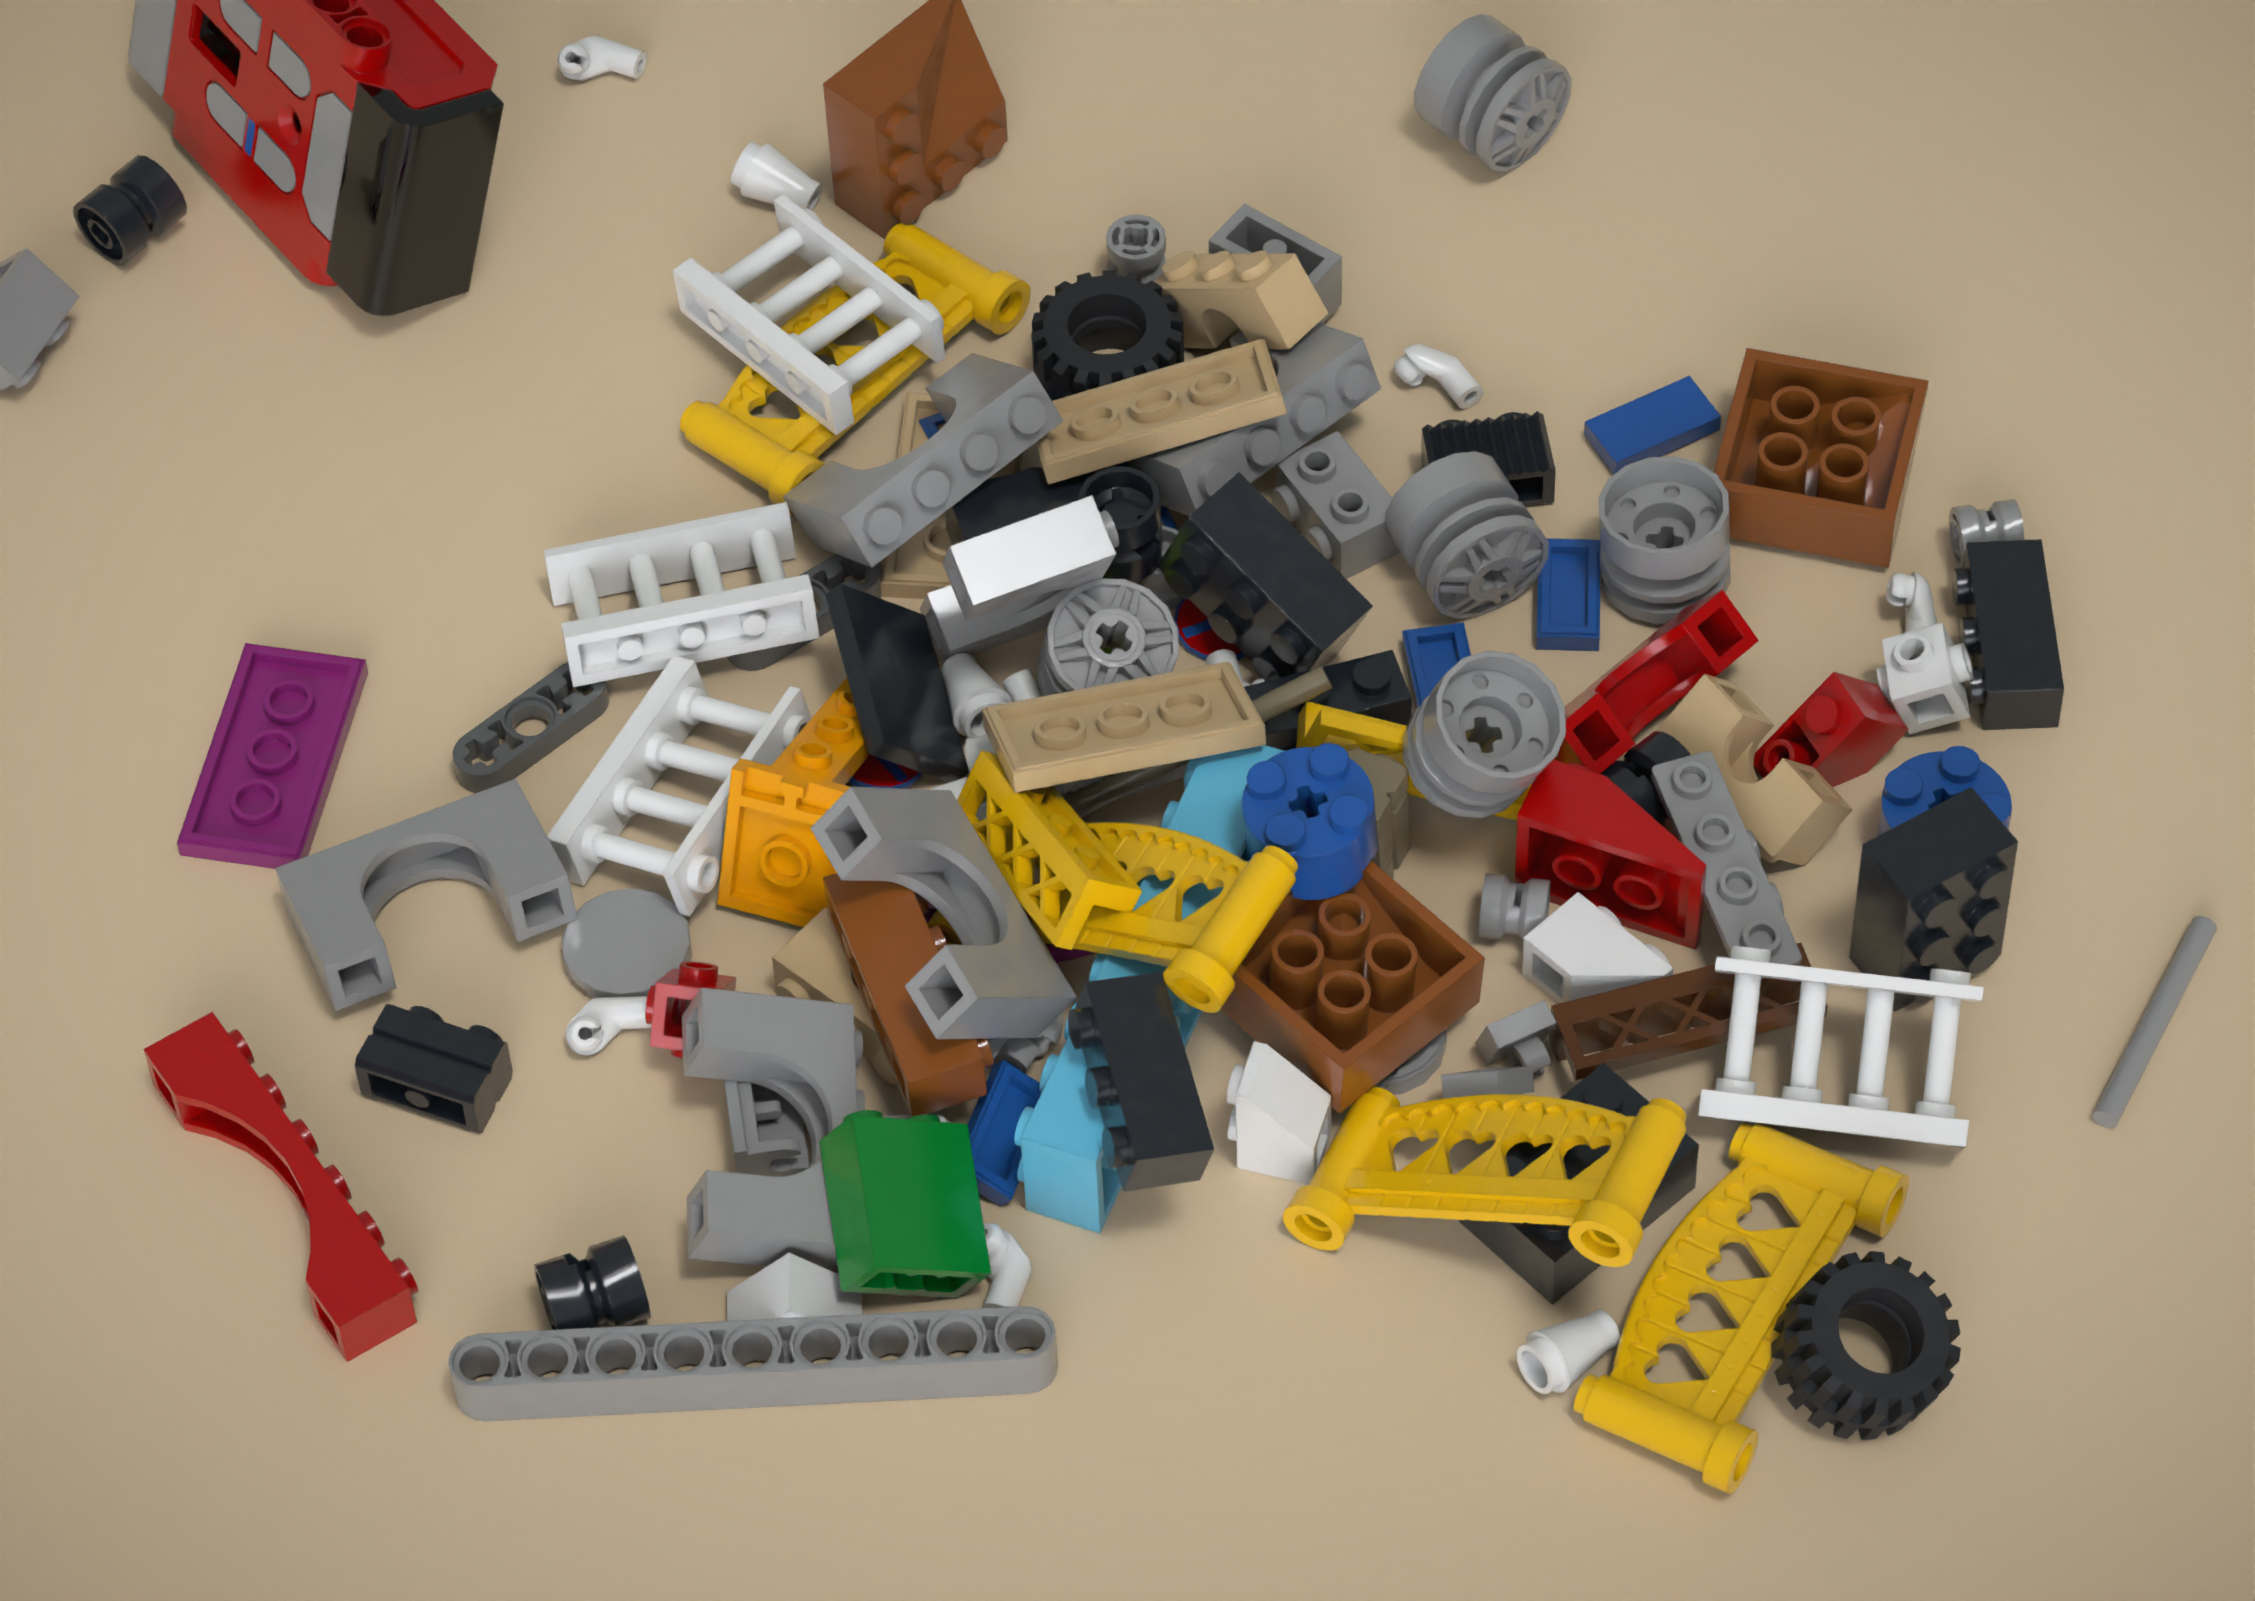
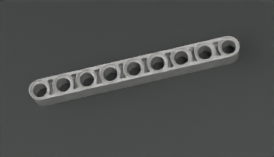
M1027 1306L481 1333L467 1336L459 1341L451 1350L448 1360L458 1407L464 1415L480 1421L1030 1394L1048 1387L1056 1377L1058 1369L1056 1331L1053 1321L1045 1312L1035 1307ZM1022 1347H1034L1037 1349L1026 1354L1015 1351ZM957 1350L970 1352L960 1357H953L947 1355L950 1352ZM891 1353L902 1355L893 1360L879 1359L883 1355ZM816 1358H833L830 1362L823 1364L812 1363ZM755 1360L765 1361L764 1364L756 1367L743 1366ZM685 1364L698 1365L690 1370H676V1368ZM619 1367L630 1368L624 1373H607L612 1369ZM553 1370L562 1371L553 1377H539L545 1372ZM483 1374L493 1375L487 1380H472L475 1377Z

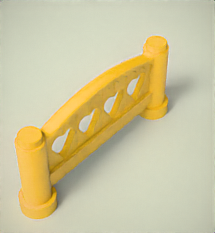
M900 223L895 225L887 234L883 244V251L887 257L873 263L898 284L912 286L919 300L926 299L937 308L944 321V328L942 329L944 345L973 319L995 334L1002 335L1009 332L1022 319L1030 301V287L1024 280L1006 270L997 272L990 270L913 224L905 225ZM834 285L808 303L780 328L788 335L790 333L800 335L852 297L840 287ZM873 313L864 318L873 322L878 337L891 329ZM831 342L814 355H828L833 358L835 365L838 367L866 346L837 345ZM911 344L853 385V392L850 395L854 417L852 425H855L872 407H875L893 389L909 377L913 371L927 361L929 357ZM746 365L719 404L715 405L712 402L704 403L702 401L691 403L681 416L680 430L685 434L686 439L690 443L769 491V498L773 504L786 502L783 498L785 494L825 465L817 457L846 433L852 425L838 435H835L797 404L796 407L800 415L798 419L752 416L750 412L757 406L767 404V397L772 392L778 391V389ZM788 506V508H789V513H790L791 515L795 516V515L793 514V512L791 511L790 507Z
M1085 823L1136 884L1148 875H1156L1160 881L1170 878L1175 879L1167 889L1132 911V913L1094 905L1073 948L1167 966L1163 973L1164 981L1178 998L1198 1010L1209 1013L1218 1012L1235 988L1232 976L1295 884V873L1298 870V864L1295 859L1286 851L1268 845L1264 847L1262 852L1255 853L1248 862L1209 841L1168 828L1133 823ZM1013 824L1006 827V853L1013 850ZM1040 856L1033 858V885L1039 883ZM1200 883L1205 884L1208 890L1223 887L1222 892L1216 898L1182 920L1183 895L1190 887ZM1068 889L1060 891V918L1072 896ZM1024 909L1043 942L1053 944ZM937 910L927 923L928 927L931 928L938 925L947 945H962L953 927Z
M1373 1087L1352 1104L1308 1186H1302L1294 1192L1283 1213V1222L1288 1231L1299 1241L1310 1247L1325 1251L1336 1250L1343 1245L1355 1222L1354 1214L1570 1226L1568 1235L1572 1245L1584 1257L1603 1266L1622 1267L1631 1262L1643 1238V1230L1640 1223L1686 1133V1114L1678 1104L1665 1098L1652 1099L1648 1105L1640 1108L1636 1117L1625 1116L1615 1111L1582 1102L1521 1094L1461 1096L1401 1106L1397 1097L1391 1092L1380 1087ZM1408 1137H1416L1420 1142L1431 1138H1439L1434 1146L1401 1171L1396 1170L1393 1149L1398 1142ZM1467 1139L1475 1141L1476 1144L1491 1140L1495 1141L1490 1149L1457 1174H1453L1449 1152L1456 1143ZM1521 1142H1529L1534 1147L1545 1143H1553L1547 1152L1514 1177H1510L1506 1154L1511 1147ZM1588 1145L1593 1150L1601 1146H1611L1606 1154L1572 1180L1567 1178L1563 1159L1566 1152L1572 1147Z
M1745 1122L1737 1129L1728 1154L1729 1159L1737 1162L1738 1166L1720 1180L1684 1217L1666 1240L1646 1272L1627 1314L1611 1374L1609 1376L1603 1374L1600 1377L1588 1374L1581 1383L1574 1401V1411L1582 1414L1585 1422L1703 1473L1702 1479L1705 1484L1728 1494H1732L1738 1489L1750 1468L1756 1452L1758 1432L1738 1423L1776 1359L1771 1358V1343L1780 1335L1774 1330L1780 1314L1787 1308L1785 1305L1820 1268L1830 1261L1833 1263L1855 1224L1858 1228L1877 1236L1885 1237L1894 1226L1901 1212L1909 1187L1908 1175L1884 1165H1880L1874 1171L1761 1123H1756L1752 1126ZM1765 1192L1773 1194L1779 1200L1797 1227L1749 1231L1743 1229L1737 1221L1741 1216L1752 1212L1751 1198L1758 1193ZM1737 1242L1743 1244L1748 1249L1767 1277L1717 1281L1712 1279L1707 1274V1271L1712 1265L1721 1262L1720 1249L1725 1244ZM1698 1293H1709L1716 1297L1736 1328L1687 1332L1680 1329L1676 1322L1681 1316L1691 1312L1689 1300L1692 1296ZM1674 1343L1686 1349L1705 1379L1654 1383L1647 1379L1645 1373L1650 1367L1660 1363L1658 1355L1660 1348L1666 1344Z

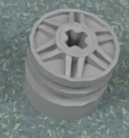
M1479 14L1465 19L1449 31L1432 51L1421 70L1414 91V108L1422 120L1447 138L1459 140L1465 151L1471 155L1479 156L1481 162L1490 169L1507 172L1520 167L1533 157L1552 136L1568 105L1571 96L1572 78L1564 66L1555 60L1547 59L1545 53L1538 48L1526 46L1520 35L1496 18Z
M1477 451L1454 453L1431 462L1412 475L1394 494L1385 513V529L1405 560L1415 569V576L1425 588L1433 604L1442 615L1452 618L1479 617L1503 607L1521 595L1534 582L1548 559L1549 541L1524 504L1518 501L1517 493L1492 456Z
M1675 456L1648 457L1624 466L1607 480L1598 498L1602 588L1613 606L1631 618L1653 624H1665L1683 608L1722 589L1726 593L1731 582L1729 497L1727 489L1717 474L1699 462Z
M1096 579L1075 587L1057 604L1047 627L1043 646L1037 661V686L1042 696L1172 672L1179 655L1178 628L1168 606L1150 589L1126 579ZM1111 641L1121 647V649H1114L1111 654L1101 650V647L1106 648L1109 646Z
M1484 651L1462 658L1441 678L1431 694L1415 710L1403 735V761L1413 785L1431 804L1455 816L1483 818L1505 811L1527 790L1536 777L1557 756L1566 734L1565 707L1555 684L1535 664L1513 653Z

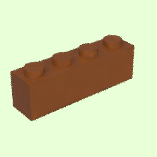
M837 873L823 877L828 917L910 1116L929 1114L987 1095L985 1068L994 1065L988 1039H936L905 988V985L947 945L940 927L937 925L929 928L923 914L929 912L927 900L913 890L893 882L841 880Z

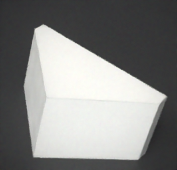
M791 1253L784 1255L727 1291V1321L862 1314V1293L842 1292L839 1274Z

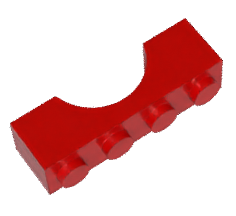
M1723 589L1683 608L1565 706L1566 734L1554 760L1563 763L1580 764L1592 772L1601 774L1636 744L1633 738L1647 724L1687 695L1704 674L1713 677L1719 675L1759 641Z

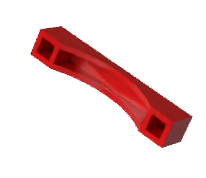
M211 1012L144 1048L153 1085L184 1130L216 1138L247 1152L272 1170L297 1198L310 1222V1256L305 1281L313 1312L347 1362L416 1324L417 1319L411 1296L418 1293V1287L407 1265L399 1257L390 1261L381 1249V1247L385 1246V1241L376 1222L367 1211L356 1214L348 1202L352 1199L351 1192L339 1170L333 1164L326 1168L322 1166L315 1156L319 1153L318 1146L306 1124L301 1119L291 1122L284 1113L283 1109L287 1107L286 1102L274 1079L268 1073L259 1078L252 1068L251 1064L254 1063V1057L241 1033L237 1029L227 1033L215 1014Z

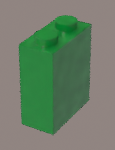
M862 1110L845 1116L839 1126L819 1141L842 1292L959 1298L991 1274L968 1124L940 1122L938 1116L930 1114L898 1119L885 1118L881 1112L876 1110Z

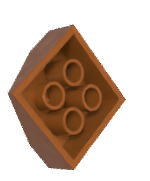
M928 0L823 83L835 205L883 239L886 238L889 231L895 225L900 223L908 225L915 221L925 207L945 191L948 192L957 187L967 173L986 158L994 157L1008 141L1005 99L961 0Z
M1746 348L1714 468V473L1718 475L1728 491L1730 539L1889 568L1903 512L1929 381Z
M1372 861L1363 870L1364 877L1353 888L1340 895L1321 900H1303L1292 897V891H1289L1232 976L1235 988L1221 1008L1226 1015L1257 1042L1270 1046L1330 1094L1331 1107L1339 1114L1480 1002L1485 957Z

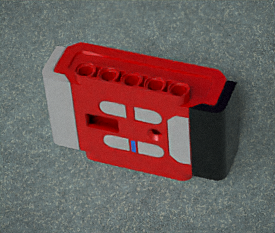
M135 0L128 61L160 97L163 95V100L174 110L173 136L304 277L319 285L339 286L359 308L378 316L396 315L469 292L504 103L491 90L498 64L435 0Z

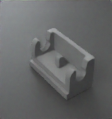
M724 1080L737 1173L781 1177L794 1175L810 1168L803 1118L795 1107L780 1094L764 1086Z

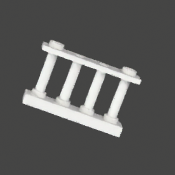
M782 194L774 199L779 234L721 274L715 271L710 273L692 258H689L673 270L680 311L833 434L838 435L854 423L850 399L853 385L911 344L936 363L946 357L942 334L944 321L937 308L926 299L919 300L827 229L812 210L808 208L801 209ZM794 252L813 266L761 304L755 302L749 304L736 293ZM831 283L836 284L852 297L800 335L795 333L788 335L775 324ZM872 313L891 327L889 331L838 367L833 364L828 366L814 355Z
M787 502L543 550L553 605L558 606L574 602L578 619L561 623L573 687L663 670L673 655L694 660L695 663L820 638L813 589L809 575L786 578L782 561L796 558ZM757 566L762 583L725 590L720 573ZM696 578L700 596L664 603L659 585ZM635 590L639 608L602 615L598 597Z
M673 655L547 835L568 874L569 882L584 886L599 863H602L605 859L664 876L679 913L691 916L704 895L714 888L721 871L731 769L739 759L683 744L694 726L701 721L755 735L741 758L771 766L811 719L801 689L789 686L771 713L759 711L709 697L695 661ZM669 767L724 781L708 806L651 790L662 772ZM637 813L692 828L676 852L619 837L628 821Z
M1731 946L1730 958L1716 956L1715 972L1735 974L1724 1076L1723 1078H1716L1715 1091L1701 1089L1699 1117L1966 1147L1969 1120L1955 1119L1956 1106L1950 1105L1961 1000L1981 1002L1983 999L1984 987L1970 985L1971 973L1931 969L1930 981L1778 964L1770 963L1771 950ZM1761 977L1801 982L1790 1086H1783L1782 1098L1755 1095L1756 1082H1750ZM1828 985L1868 989L1856 1094L1849 1093L1848 1106L1821 1103L1823 1090L1816 1089ZM1894 993L1934 997L1923 1102L1916 1101L1915 1114L1888 1111L1889 1098L1883 1097Z

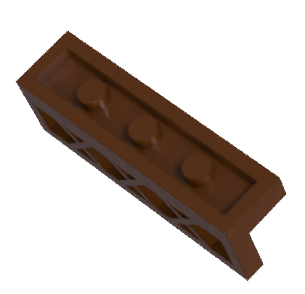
M1797 943L1802 955L1800 966L1811 967L1802 943ZM1714 964L1551 1005V1013L1556 1024L1549 1033V1042L1556 1061L1567 1059L1576 1081L1584 1079L1603 1063L1615 1071L1726 1043L1728 1041L1730 1019L1720 1020L1730 1018L1735 974L1715 972ZM1771 978L1761 979L1755 1035L1797 1024L1799 1002L1788 1005L1783 1004L1799 1001L1801 982ZM1826 1003V1006H1825V1015H1824V1017H1826V1015H1827V1008H1828L1827 1003ZM1675 1032L1674 1034H1670V1035H1666V1036H1662V1037H1657V1036H1661V1035H1665V1034H1669V1033ZM1612 1048L1611 1050H1607V1051H1603V1052H1599V1053H1595V1054H1591V1055L1584 1056V1055H1586V1054H1590V1053H1594V1052H1598V1051H1602V1050H1606V1049Z

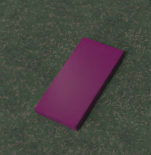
M245 643L177 840L180 856L275 869L309 855L367 679L368 668L366 659Z

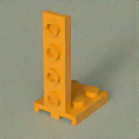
M847 677L771 766L740 758L732 767L717 905L800 927L806 926L824 908L827 909L823 877L837 872L810 828L850 788V786L845 784L870 755L867 753Z

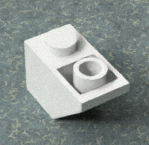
M1579 892L1524 937L1522 975L1558 1004L1673 975V967L1657 947L1651 944L1644 945L1622 927L1621 922L1613 912L1606 907L1595 906Z
M1254 1041L1246 1065L1236 1064L1234 1066L1227 1090V1103L1234 1105L1229 1121L1228 1140L1237 1141V1168L1309 1184L1324 1157L1332 1132L1331 1095L1270 1046Z

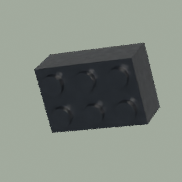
M1240 472L1187 518L1157 565L1164 573L1169 587L1180 597L1190 599L1206 615L1213 631L1225 642L1233 643L1252 662L1255 672L1264 681L1313 670L1319 666L1324 667L1341 651L1373 607Z
M1972 787L1862 844L1849 958L1861 973L1930 981L1931 969L1977 974L1989 968L2001 955L2018 841ZM1894 993L1893 1011L1896 1012L1915 1001L1923 1003L1934 997Z
M1605 1063L1561 1097V1099L1582 1102L1615 1111L1625 1116L1634 1117L1637 1116L1641 1107L1649 1103L1647 1099ZM1686 1133L1640 1223L1642 1230L1646 1229L1695 1188L1699 1144ZM1521 1142L1511 1147L1506 1154L1510 1177H1514L1547 1152L1553 1143H1545L1534 1147L1529 1142ZM1588 1145L1572 1147L1566 1152L1563 1159L1567 1178L1572 1180L1606 1154L1611 1146H1601L1593 1150ZM1459 1220L1467 1230L1552 1305L1601 1266L1587 1259L1575 1249L1568 1235L1570 1226L1529 1224L1526 1222Z

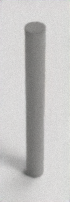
M2196 916L2192 919L2092 1114L2093 1119L2099 1125L2106 1128H2115L2217 930L2215 923L2209 918Z

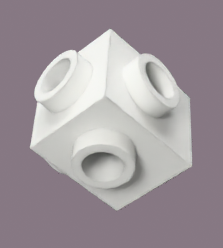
M1943 623L1928 627L1912 628L1903 634L1882 639L1885 665L1877 667L1879 686L1908 727L1909 734L1970 718L1965 682L1973 680L1971 660L1963 643L1954 645Z

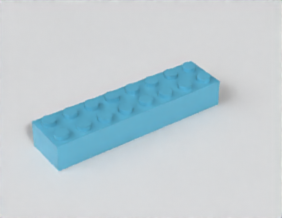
M1263 745L1190 759L1184 776L1185 791L1180 802L1172 800L1168 804L1161 827L1199 837L1231 852L1243 861L1249 862L1242 810V797L1247 784L1246 777L1248 771L1255 764L1266 761L1284 751ZM1148 875L1142 878L1137 883L1142 893L1133 911L1167 889L1175 878L1160 881L1156 875ZM1203 883L1190 887L1183 895L1182 920L1216 898L1222 892L1223 887L1208 890ZM1098 953L1090 971L1089 981L1156 972L1164 973L1167 966ZM1167 986L1184 1048H1186L1202 1011L1182 1001ZM1077 1002L1073 1005L1071 1009H1075ZM1067 1018L1064 1030L1065 1045L1059 1056L1051 1054L1048 1057L1040 1078L1039 1090L1042 1093L1035 1108L1027 1106L1023 1110L1016 1127L1014 1143L1021 1146L1022 1152L1017 1179L1024 1183L1027 1211L1101 1233L1122 1186L1117 1169L1109 1168L1104 1158L1102 1149L1104 1123L1100 1109H1093L1088 1102L1085 1089V1073L1088 1067L1083 1050L1075 1049L1071 1042Z

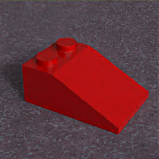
M1553 759L1532 783L1517 815L1515 883L1524 884L1531 878L1551 880V903L1562 906L1579 892L1595 906H1603L1613 912L1624 927L1691 949H1697L1701 940L1707 865L1608 777L1592 772L1580 764L1563 763Z

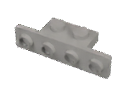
M1705 751L1653 766L1652 781L1678 840L1707 865L1704 900L1729 958L1731 946L1771 950L1770 963L1800 966L1802 955L1784 917L1780 893L1773 882L1769 883L1761 865L1756 839L1750 830H1746L1713 754Z

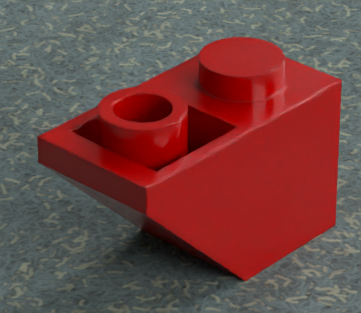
M1833 672L1755 752L1754 766L1760 775L1765 778L1782 758L1814 767L1832 787H1835L1866 774L1909 729L1877 684Z

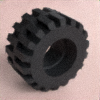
M1102 270L1103 276L1092 277L1090 272L1077 275V282L1071 284L1064 281L1055 287V296L1045 295L1039 303L1040 312L1034 313L1032 319L1031 339L1033 371L1051 401L1184 362L1183 320L1181 313L1177 312V303L1171 295L1162 296V286L1154 281L1146 284L1141 283V275L1130 272L1125 277L1116 276V270ZM1102 349L1123 350L1115 354L1093 353Z
M1869 1251L1862 1260H1860L1856 1252L1842 1255L1835 1264L1830 1261L1820 1268L1785 1305L1787 1308L1778 1317L1774 1330L1780 1335L1771 1343V1358L1781 1359L1783 1363L1774 1371L1779 1386L1790 1384L1793 1393L1787 1400L1795 1410L1801 1405L1807 1407L1812 1412L1807 1421L1820 1429L1826 1422L1834 1425L1833 1435L1848 1439L1857 1429L1861 1440H1874L1884 1431L1891 1435L1900 1431L1921 1414L1948 1387L1954 1377L1950 1370L1959 1362L1961 1348L1951 1343L1961 1332L1958 1320L1947 1319L1945 1314L1953 1305L1946 1293L1937 1297L1929 1288L1935 1280L1924 1271L1917 1277L1909 1272L1912 1262L1898 1256L1891 1264H1888L1885 1261L1884 1252ZM1839 1319H1854L1864 1322L1883 1337L1892 1355V1373H1878L1868 1370L1858 1364L1847 1353L1839 1335Z

